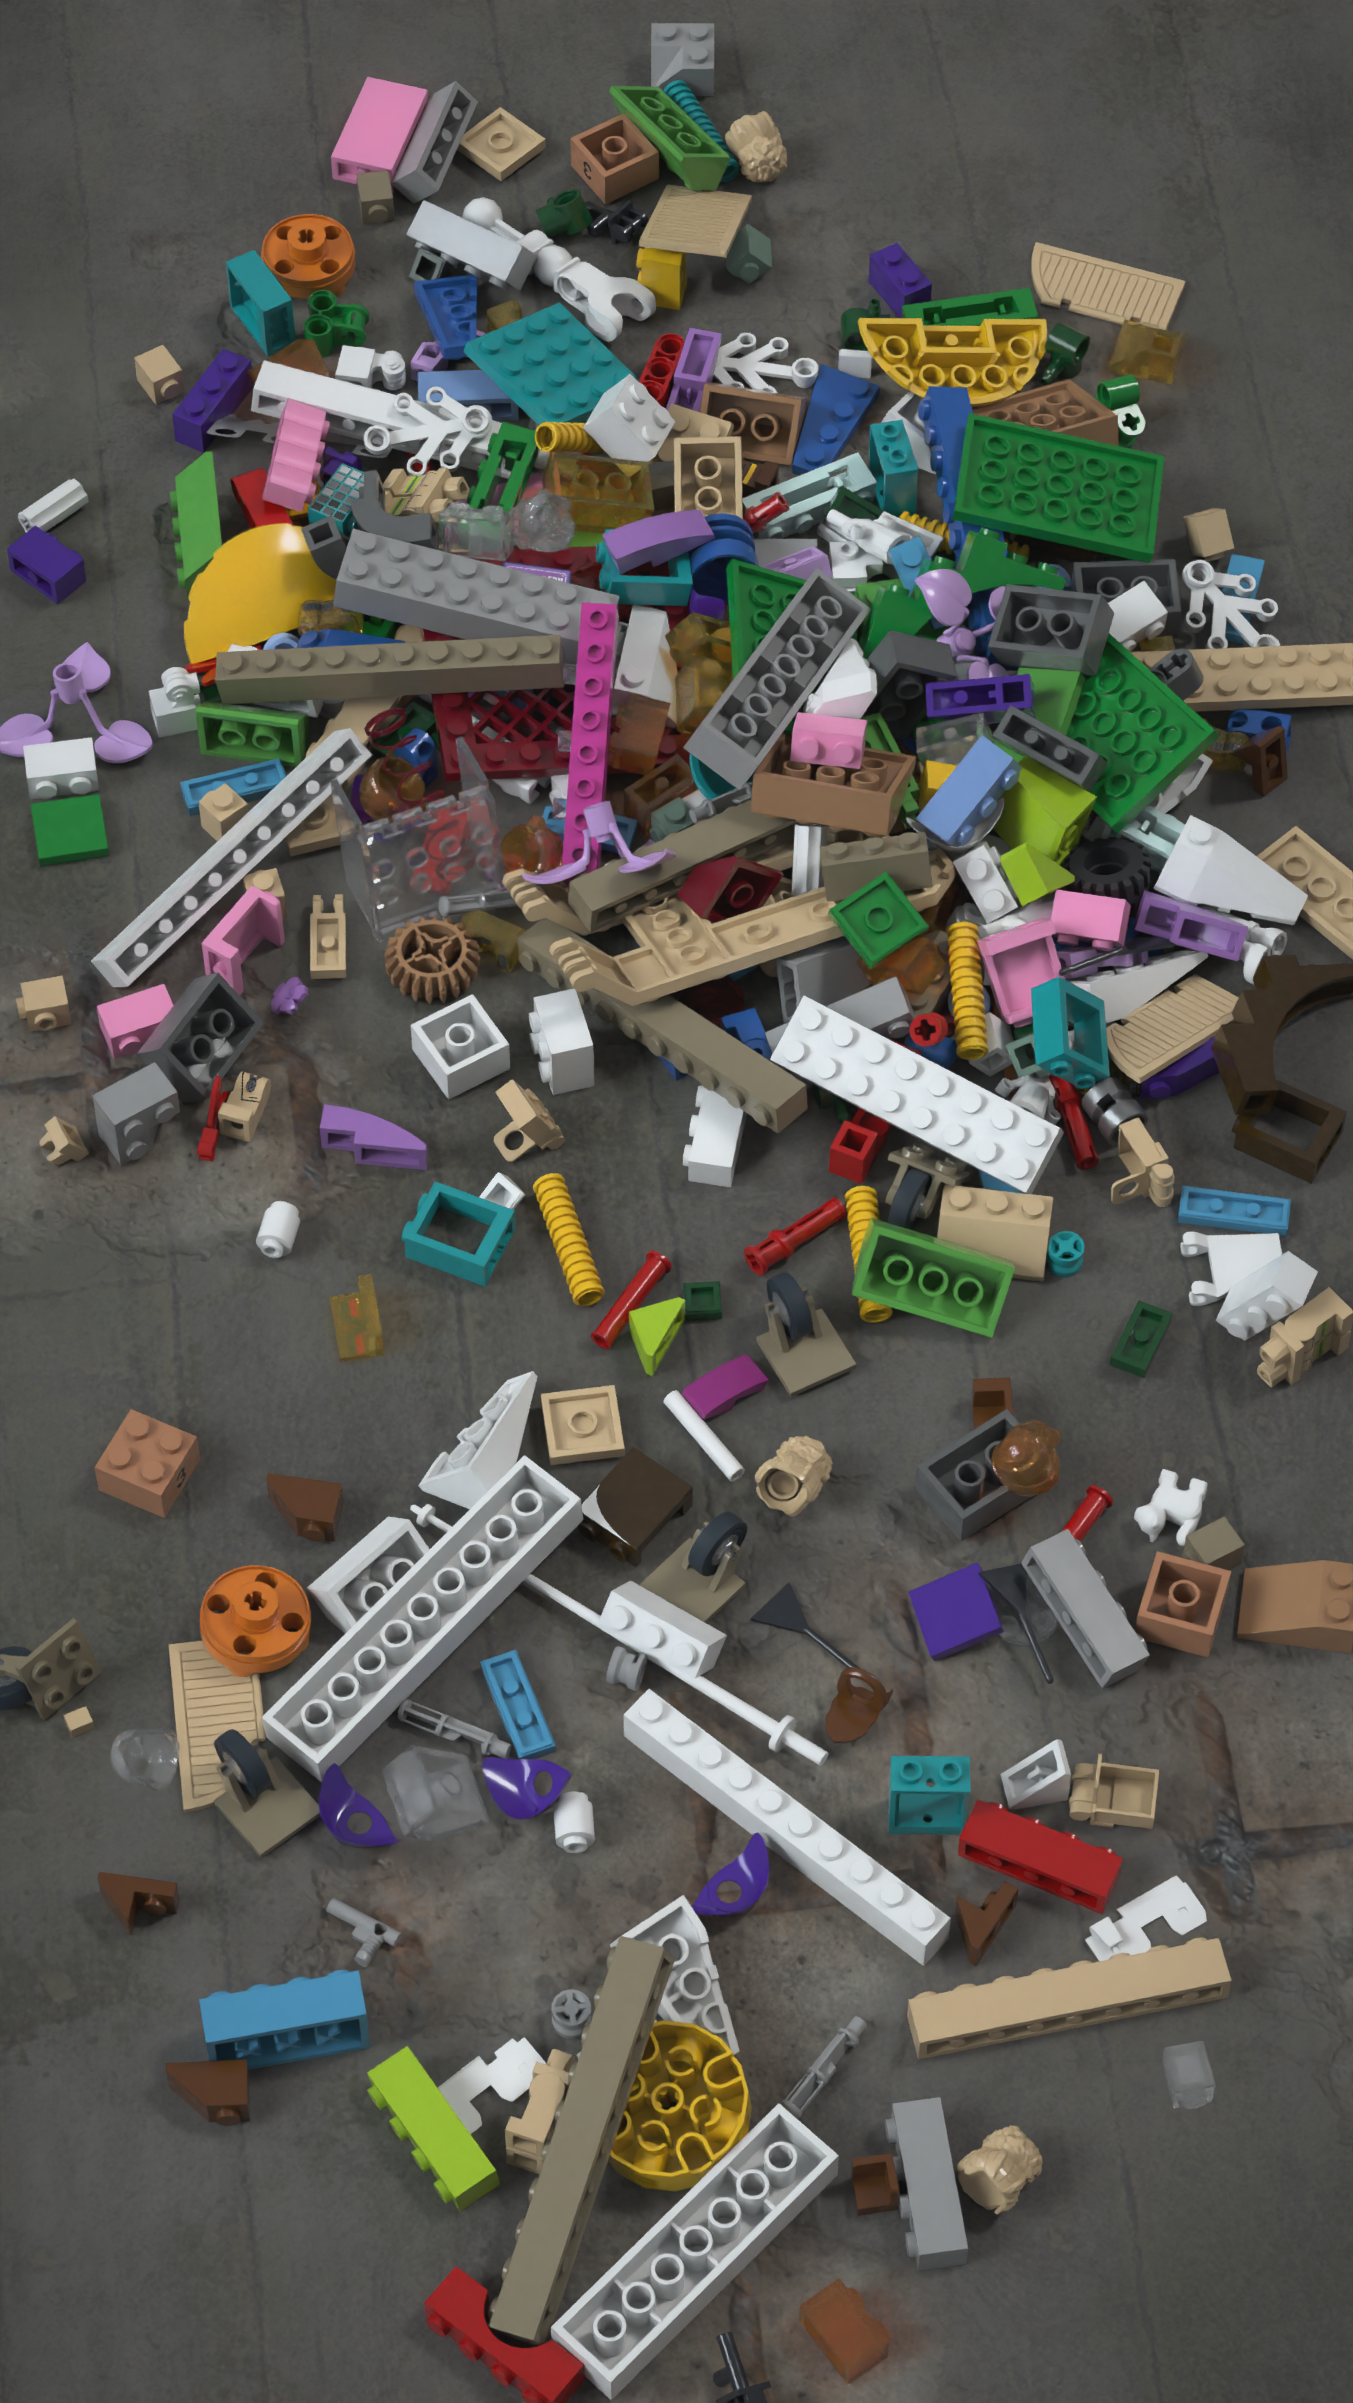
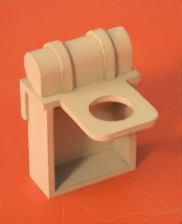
M511 1079L495 1092L514 1120L494 1136L495 1145L508 1162L516 1161L535 1145H538L542 1150L546 1147L555 1150L564 1144L565 1138L561 1133V1129L554 1123V1119L550 1116L547 1108L543 1106L542 1101L529 1088L524 1090ZM514 1131L523 1133V1144L516 1150H509L505 1145L507 1136Z
M1139 1117L1119 1125L1118 1156L1127 1168L1130 1176L1118 1180L1112 1185V1203L1119 1204L1143 1194L1144 1198L1150 1196L1157 1206L1167 1207L1173 1198V1184L1175 1180L1173 1168L1168 1165L1169 1157L1159 1142L1154 1143ZM1132 1182L1137 1184L1130 1192L1119 1194L1125 1185Z
M1099 1753L1097 1765L1078 1763L1075 1765L1074 1774L1071 1779L1073 1784L1072 1796L1069 1798V1816L1072 1819L1083 1821L1090 1817V1825L1113 1828V1825L1116 1824L1153 1829L1159 1770L1102 1763V1754Z

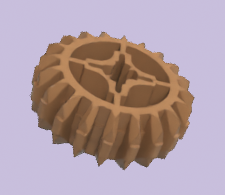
M436 914L432 920H425L421 915L418 923L407 920L406 929L397 927L395 937H389L388 948L384 954L386 973L388 977H391V983L394 988L400 987V992H402L403 996L412 993V998H414L415 1002L421 997H426L429 1005L433 998L439 997L444 1003L446 995L450 994L458 998L460 989L468 991L470 981L476 980L477 969L480 966L479 945L477 941L472 940L474 935L471 930L465 931L462 922L453 925L450 916L444 921H439ZM459 958L458 961L452 967L449 968V966L453 964V960Z

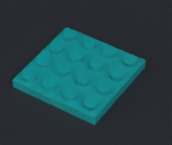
M560 302L468 341L463 351L538 425L542 422H584L589 419L602 395L629 374L639 381Z

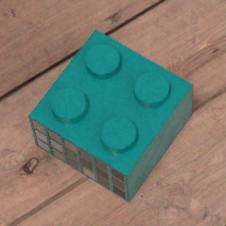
M342 463L307 508L309 525L332 515L339 530L347 537L351 536L353 529L359 530L352 512L351 500L360 499L359 487L364 486V472Z

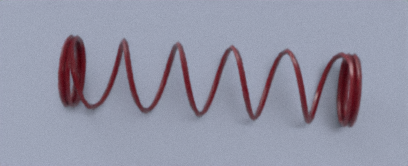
M400 708L385 710L367 722L364 728L365 733L369 736L370 743L376 748L391 749L383 762L384 771L393 776H405L399 783L396 794L402 802L418 804L411 814V826L422 831H432L425 841L424 851L428 856L440 859L434 867L436 875L439 877H450L463 872L476 860L477 855L475 850L471 849L472 845H465L443 856L432 855L427 849V843L437 830L455 824L458 821V817H452L434 828H420L413 821L417 809L424 802H429L442 796L444 790H437L423 800L408 801L400 795V787L410 775L428 769L431 763L425 762L408 773L400 774L392 773L386 767L389 755L396 748L414 742L417 739V735L408 736L394 746H379L373 741V738L386 736L400 728L407 718L405 710ZM402 714V717L390 727L374 732L376 727L388 716ZM465 854H472L460 866L447 871H439L450 860Z

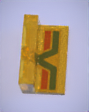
M372 1274L357 1276L359 1292L330 1296L340 1362L384 1355L383 1335Z

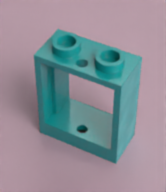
M252 250L227 261L226 271L230 307L266 356L269 357L296 345L292 299L257 252Z
M903 419L871 424L868 469L877 481L874 497L876 506L898 518L904 511H908L910 516L916 514L918 466Z
M605 529V533L614 529ZM604 539L602 543H597L596 562L602 563L599 575L600 589L605 590L606 593L618 595V604L687 606L693 585L688 551L667 561L670 577L620 575L606 549Z
M1059 976L1031 988L1036 1066L1080 1089L1093 1087L1095 1083L1110 1077L1104 1000ZM1067 1021L1074 1024L1076 1051L1069 1048Z
M435 1181L429 1193L422 1194L417 1206L415 1219L413 1222L408 1221L403 1229L401 1240L405 1243L406 1258L486 1287L516 1231L515 1210ZM439 1207L490 1226L475 1255L424 1237Z
M891 1756L888 1790V1834L961 1835L969 1814L971 1792L970 1756ZM926 1783H935V1785L933 1787H929L926 1785ZM925 1817H930L932 1821L930 1823H926L923 1819Z

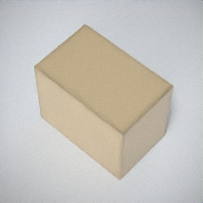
M86 1706L64 1715L66 1726L72 1738L95 1729Z

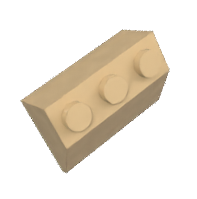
M944 1184L937 1238L1010 1260L1015 1267L1012 1278L1043 1282L1053 1197L963 1186L952 1187Z

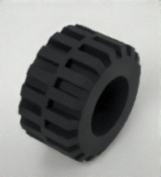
M1109 837L1108 839L1097 838L1091 842L1086 841L1081 844V847L1073 848L1070 851V855H1067L1064 859L1063 868L1075 876V881L1064 887L1065 891L1125 899L1131 906L1129 918L1136 917L1143 891L1153 893L1149 853L1146 849H1142V845L1131 843L1129 839Z

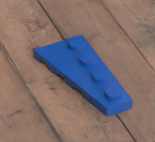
M464 275L414 282L415 297L444 360H460L467 357L463 352L466 343L475 339L477 333V277Z
M821 364L792 463V473L800 476L837 461L879 397L880 386Z

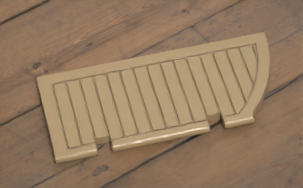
M1038 242L1035 243L1033 249L1031 275L1036 292L1041 299V304L1060 308L1063 302L1070 304L1068 311L1128 327L1132 320L1139 323V330L1162 336L1165 335L1185 287V281Z
M1194 974L1174 986L1176 994L1168 990L1122 1018L1121 1022L1124 1026L1114 1023L1107 1027L1108 1054L1122 1072L1140 1084L1206 1043L1211 1037H1215L1222 1024L1235 1023L1232 1012L1239 997Z
M203 1641L169 1644L184 1813L216 1806L214 1800L226 1792L223 1780L217 1771V1766L222 1762L214 1746V1741L220 1735L230 1729H234L244 1736L249 1743L254 1740L258 1742L266 1741V1733L261 1718L264 1714L260 1674L255 1673L248 1677L234 1675L228 1667L218 1662L208 1652ZM240 1651V1652H238V1653H239V1654H243V1655H247V1654H250L251 1652H248V1651Z

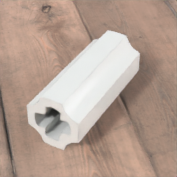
M69 479L18 514L19 522L26 533L35 525L46 532L89 502L88 495L77 480Z
M795 824L792 894L795 896L824 887L819 847L826 846L827 826L822 824Z

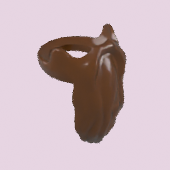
M855 1667L844 1669L837 1681L838 1694L833 1699L831 1708L825 1718V1729L828 1737L834 1743L853 1742L863 1737L876 1722L879 1713L888 1704L893 1689L887 1693L881 1682L863 1669ZM850 1678L861 1679L862 1681L866 1682L873 1689L874 1692L869 1691L864 1687L853 1686L851 1684Z

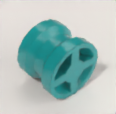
M1061 1231L1050 1238L1047 1266L1053 1274L1059 1277H1070L1081 1270L1085 1244L1078 1234L1072 1231ZM1071 1255V1258H1062V1256Z

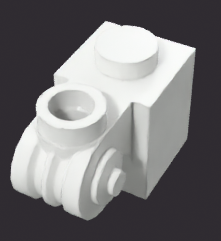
M343 345L335 378L371 389L375 382L383 381L385 388L398 390L406 383L405 362L402 355L396 351H387L384 354L375 353V349Z
M181 667L167 669L161 676L164 687L149 691L151 712L159 738L198 730L195 711L197 706L201 704L199 694H197L200 693L197 674H189L187 670Z

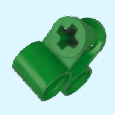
M317 290L309 295V317L304 321L303 325L305 348L310 356L324 358L333 352L334 346L361 347L365 344L367 335L364 328L369 322L370 317L369 311L365 307L358 304H337L336 296L328 290ZM353 332H354V334H355V338H354V339H352V333H353Z
M1127 374L1098 383L1097 395L1093 397L1118 415L1119 446L1130 448L1135 443L1136 437L1144 430L1145 419L1137 405L1140 399L1138 382L1133 375Z

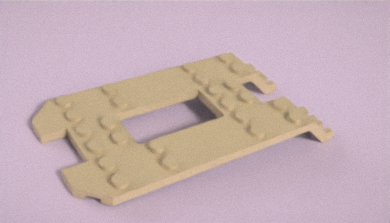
M899 814L888 836L880 838L890 837V834L906 830ZM825 825L827 826L826 846L836 842L851 843L872 838L862 831L851 829L838 831L830 828L829 825ZM794 840L749 861L779 871L793 867ZM941 848L928 852L933 887L902 891L918 912L937 905L956 877L954 864ZM523 868L507 873L502 880L503 885L510 892L518 907L522 909L528 921L534 922L547 918L583 936L595 932H603L623 923L641 948L612 957L574 938L568 937L554 942L550 946L549 951L552 957L558 961L559 967L565 976L570 979V983L576 991L584 992L595 988L631 1006L655 1001L662 996L713 979H721L728 974L844 936L828 915V911L843 900L827 902L825 886L713 924L709 920L700 918L676 893L590 933L568 904L569 887L563 888L554 883L537 884L523 879L522 873L533 876L536 874Z

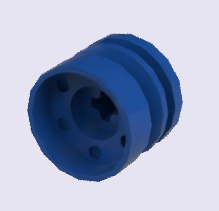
M726 513L711 514L704 518L711 528L715 539L688 551L693 581L692 590L699 595L721 598L725 601V604H728L726 567L732 559L759 566L755 553L753 531L745 520L736 515Z

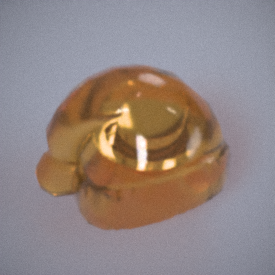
M391 755L386 761V767L392 773H408L414 769L413 765L401 757ZM384 757L376 760L363 775L359 788L360 802L364 811L375 821L392 826L402 825L411 818V814L418 804H410L398 799L396 794L397 788L405 776H393L386 773L383 768ZM419 773L410 775L400 787L401 797L408 801L424 799L425 785ZM424 802L414 815L421 816L425 814L429 808L428 803Z
M533 815L529 818L527 824L513 827L501 839L496 852L498 868L504 875L521 868L536 875L562 866L563 843L558 833L546 827V821L543 817Z
M1039 1420L1026 1421L1010 1430L1007 1436L996 1445L992 1455V1467L1001 1483L1013 1493L1022 1496H1035L1050 1491L1058 1482L1061 1474V1461L1055 1449V1446L1060 1444L1062 1438L1059 1430L1052 1427L1049 1428L1044 1422Z

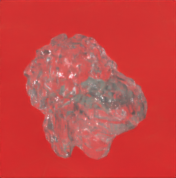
M540 489L538 494H535L530 499H523L522 502L510 509L508 512L509 516L506 517V524L504 525L507 537L513 541L514 546H518L520 549L544 552L566 550L575 532V522L572 521L568 513V509L571 508L572 504L564 496L555 495L546 489Z

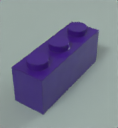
M225 349L220 351L172 414L176 442L203 453L217 436L208 434L207 431L217 420L234 414L254 387L250 359ZM221 429L215 430L217 433L221 431Z

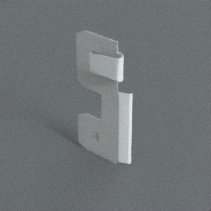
M1176 1875L1116 1909L1123 1916L1122 1919L1112 1923L1111 1919L1106 1917L1090 1926L1089 1929L1092 1936L1085 1939L1099 1962L1108 1960L1111 1956L1119 1953H1129L1130 1955L1145 1953L1151 1948V1942L1141 1927L1163 1915L1172 1930L1180 1935H1184L1207 1921L1206 1912L1187 1883H1183Z
M525 2037L519 2042L511 2039L495 2051L497 2059L488 2066L480 2056L476 2057L438 2087L470 2134L482 2126L480 2114L470 2103L472 2099L491 2085L501 2098L513 2102L529 2089L530 2083L533 2080L532 2072L536 2062L546 2064Z

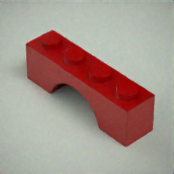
M895 1042L907 1048L908 1050L922 1056V1051ZM859 1108L850 1122L844 1121L830 1146L829 1172L863 1184L893 1125Z
M457 2266L424 2302L426 2323L436 2334L441 2337L448 2335L459 2343V2350L473 2362L481 2360L491 2368V2375L499 2383L506 2387H509L511 2384L522 2392V2398L526 2403H566L585 2380L584 2364L553 2340L537 2347L517 2348L497 2339L485 2321L489 2308L488 2290Z

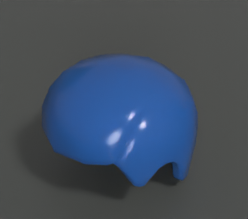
M909 1033L904 1042V1045L922 1051V1057L945 1069L951 1067L958 1056L956 1041L947 1037L941 1043L920 1046L912 1040Z

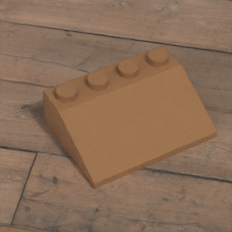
M1070 379L1014 394L1003 401L991 405L972 407L973 414L1119 446L1118 415Z
M782 733L754 772L751 812L761 813L762 816L770 819L783 817L795 819L796 822L804 825L817 823L829 825L830 828L838 831L851 829L862 831L871 837H880L883 835L888 836L896 823L916 763V756L865 748L860 769L790 761L792 735Z

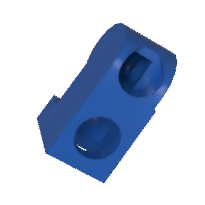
M1252 709L1234 710L1229 715L1223 737L1225 743L1242 745L1260 732L1281 726L1285 729L1287 756L1292 737L1291 715Z
M414 728L405 738L417 735V739L406 746L394 750L395 756L398 759V765L391 772L396 774L408 773L420 764L430 762L431 765L428 769L410 775L402 784L403 787L419 796L438 776L437 752L432 738L423 730ZM391 775L392 780L398 784L405 777Z
M755 1008L721 1017V1029L771 1061L770 1058L773 1054Z

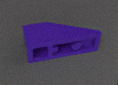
M1030 674L925 684L928 719L1000 723L1010 705L1036 719L1034 684Z
M1211 1037L1206 1043L1142 1083H1138L1140 1099H1163L1168 1096H1176L1220 1073L1211 1050L1215 1037Z

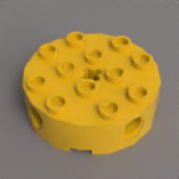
M663 2020L653 2024L608 2162L618 2174L648 2189L676 2192L691 2188L748 2134L752 2105L742 2066L720 2037L692 2023ZM671 2102H676V2107H671L669 2110L663 2109V2107H669Z

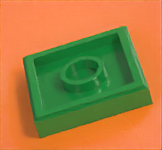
M99 794L30 804L40 866L109 856Z
M887 871L828 911L830 918L870 970L929 929L928 924Z

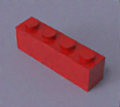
M977 1799L959 1837L958 1856L1102 1915L1121 1876L1123 1858L1117 1856L1111 1849L1103 1846L1094 1847L1082 1842L1076 1835L1070 1832L1055 1831L1045 1827L1042 1822L1035 1818H1023L1008 1812L1004 1806L995 1802L986 1803Z

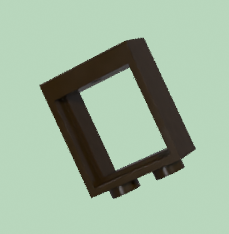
M1276 1080L1279 1092L1273 1105L1317 1124L1321 1128L1307 1151H1304L1254 1128L1262 1113L1239 1114L1232 1127V1132L1236 1134L1234 1149L1312 1184L1344 1131L1347 1111Z

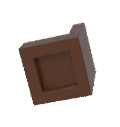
M1010 1377L973 1379L972 1409L974 1429L1006 1409L1014 1416Z
M887 2153L852 2159L851 2182L858 2216L898 2210L899 2186L893 2154Z

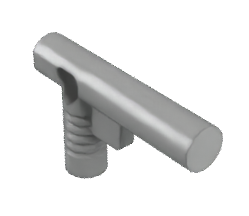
M332 1898L327 1906L326 1912L356 1927L352 1932V1938L363 1943V1945L354 1957V1960L363 1967L369 1965L383 1942L396 1947L401 1940V1932L336 1898ZM377 1930L385 1932L382 1935L375 1934Z

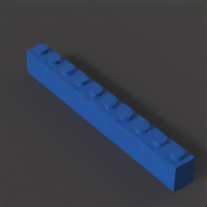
M929 386L924 400L919 402L918 416L924 422V441L930 448L931 470L936 473L937 495L942 498L944 506L943 521L948 523L950 531L949 546L955 552L956 569L969 530L979 533L981 527H983L952 520L965 425L968 414H973L966 387ZM983 527L1000 533L999 541L1005 542L1001 530ZM992 587L972 593V599L967 606L969 610L968 625L973 631L996 621L989 611V598L991 593L999 587ZM993 630L976 637V645L974 647L976 656L987 658L989 666L992 664L1001 665L988 648ZM1001 665L1006 671H1018L1019 668H1023Z

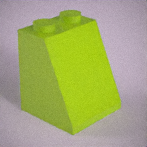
M1024 756L1018 762L1022 770L1019 772L1016 784L1011 789L1005 790L999 797V799L1004 798V807L993 829L1012 849L1027 842L1061 866L1064 863L1065 857L1070 855V851L1078 846L1097 796Z

